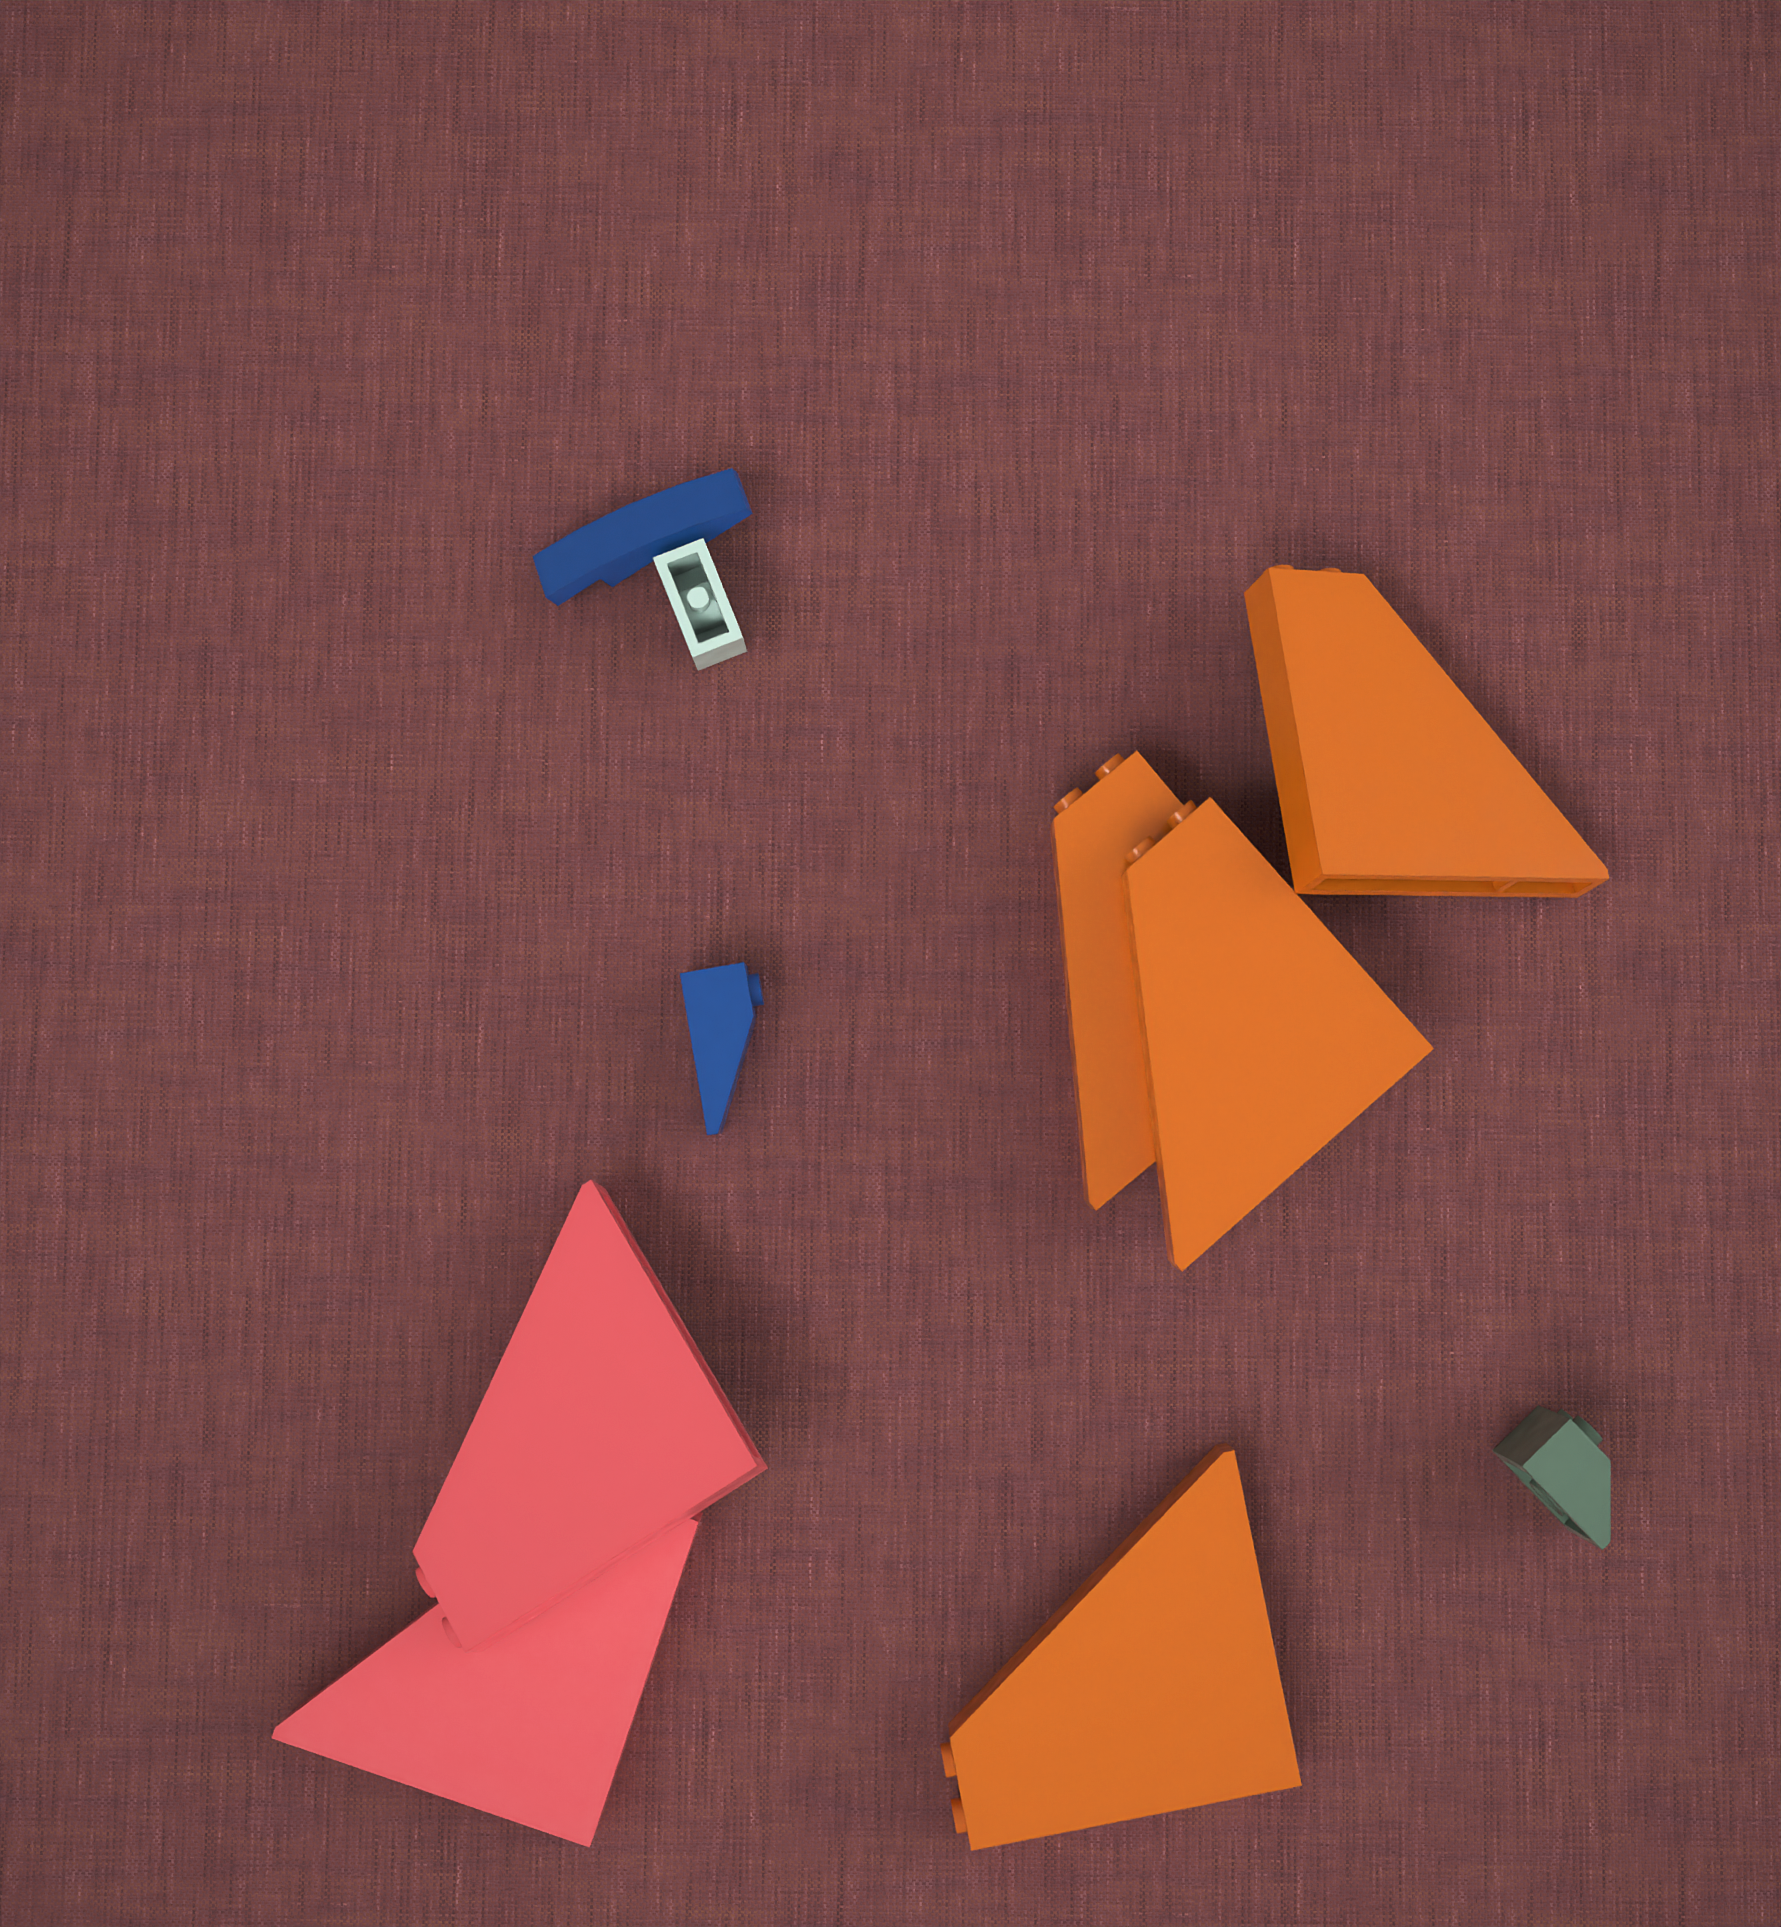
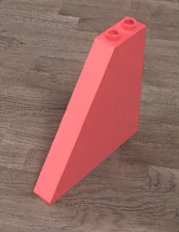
M593 1180L583 1184L579 1190L412 1551L419 1564L415 1572L421 1587L429 1597H436L445 1614V1617L442 1618V1626L447 1637L455 1647H462L465 1653L486 1650L768 1469L607 1190Z
M699 1512L481 1652L465 1653L462 1647L457 1648L451 1643L442 1626V1618L445 1617V1614L437 1601L291 1712L275 1727L272 1739L590 1847L597 1832L703 1513Z

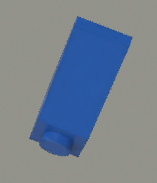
M745 962L680 973L707 1135L711 1136L722 1134L757 1020L755 1006L764 1005L759 973L749 974L748 966Z

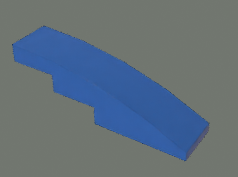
M733 468L678 484L630 503L575 530L535 554L533 559L545 598L559 606L599 579L614 587L653 562V557L702 538L707 543L753 513L738 473Z

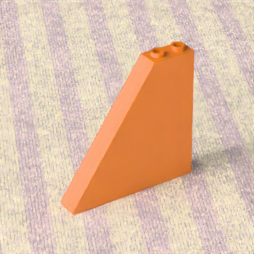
M1276 565L1266 569L1244 592L1295 894L1578 898L1609 879L1606 866L1365 574L1343 573L1337 568L1313 571L1294 569L1291 565Z
M1137 750L1127 759H1124L1118 753L1094 773L1100 781L1084 794L1076 787L1053 807L1059 815L1053 819L1050 825L1084 1201L1095 1211L1156 1161L1121 875L1131 866L1125 856L1149 835L1156 843L1172 830L1166 821L1183 804Z
M1211 797L1199 807L1192 800L1183 805L1166 821L1172 828L1166 836L1156 843L1149 835L1125 856L1131 866L1121 875L1167 1257L1174 1268L1180 1271L1185 1270L1434 1049Z
M1227 1443L1215 1445L948 1723L950 1741L940 1743L946 1778L957 1776L961 1797L951 1799L954 1823L957 1834L968 1833L971 1851L1302 1786L1235 1450Z

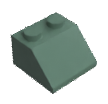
M1538 1405L1492 1451L1568 1531L1601 1550L1611 1542V1460L1597 1447L1603 1441L1602 1437L1580 1416L1577 1415L1573 1419L1563 1409L1556 1413Z

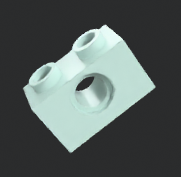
M704 538L653 557L697 670L699 671L747 652L744 638Z

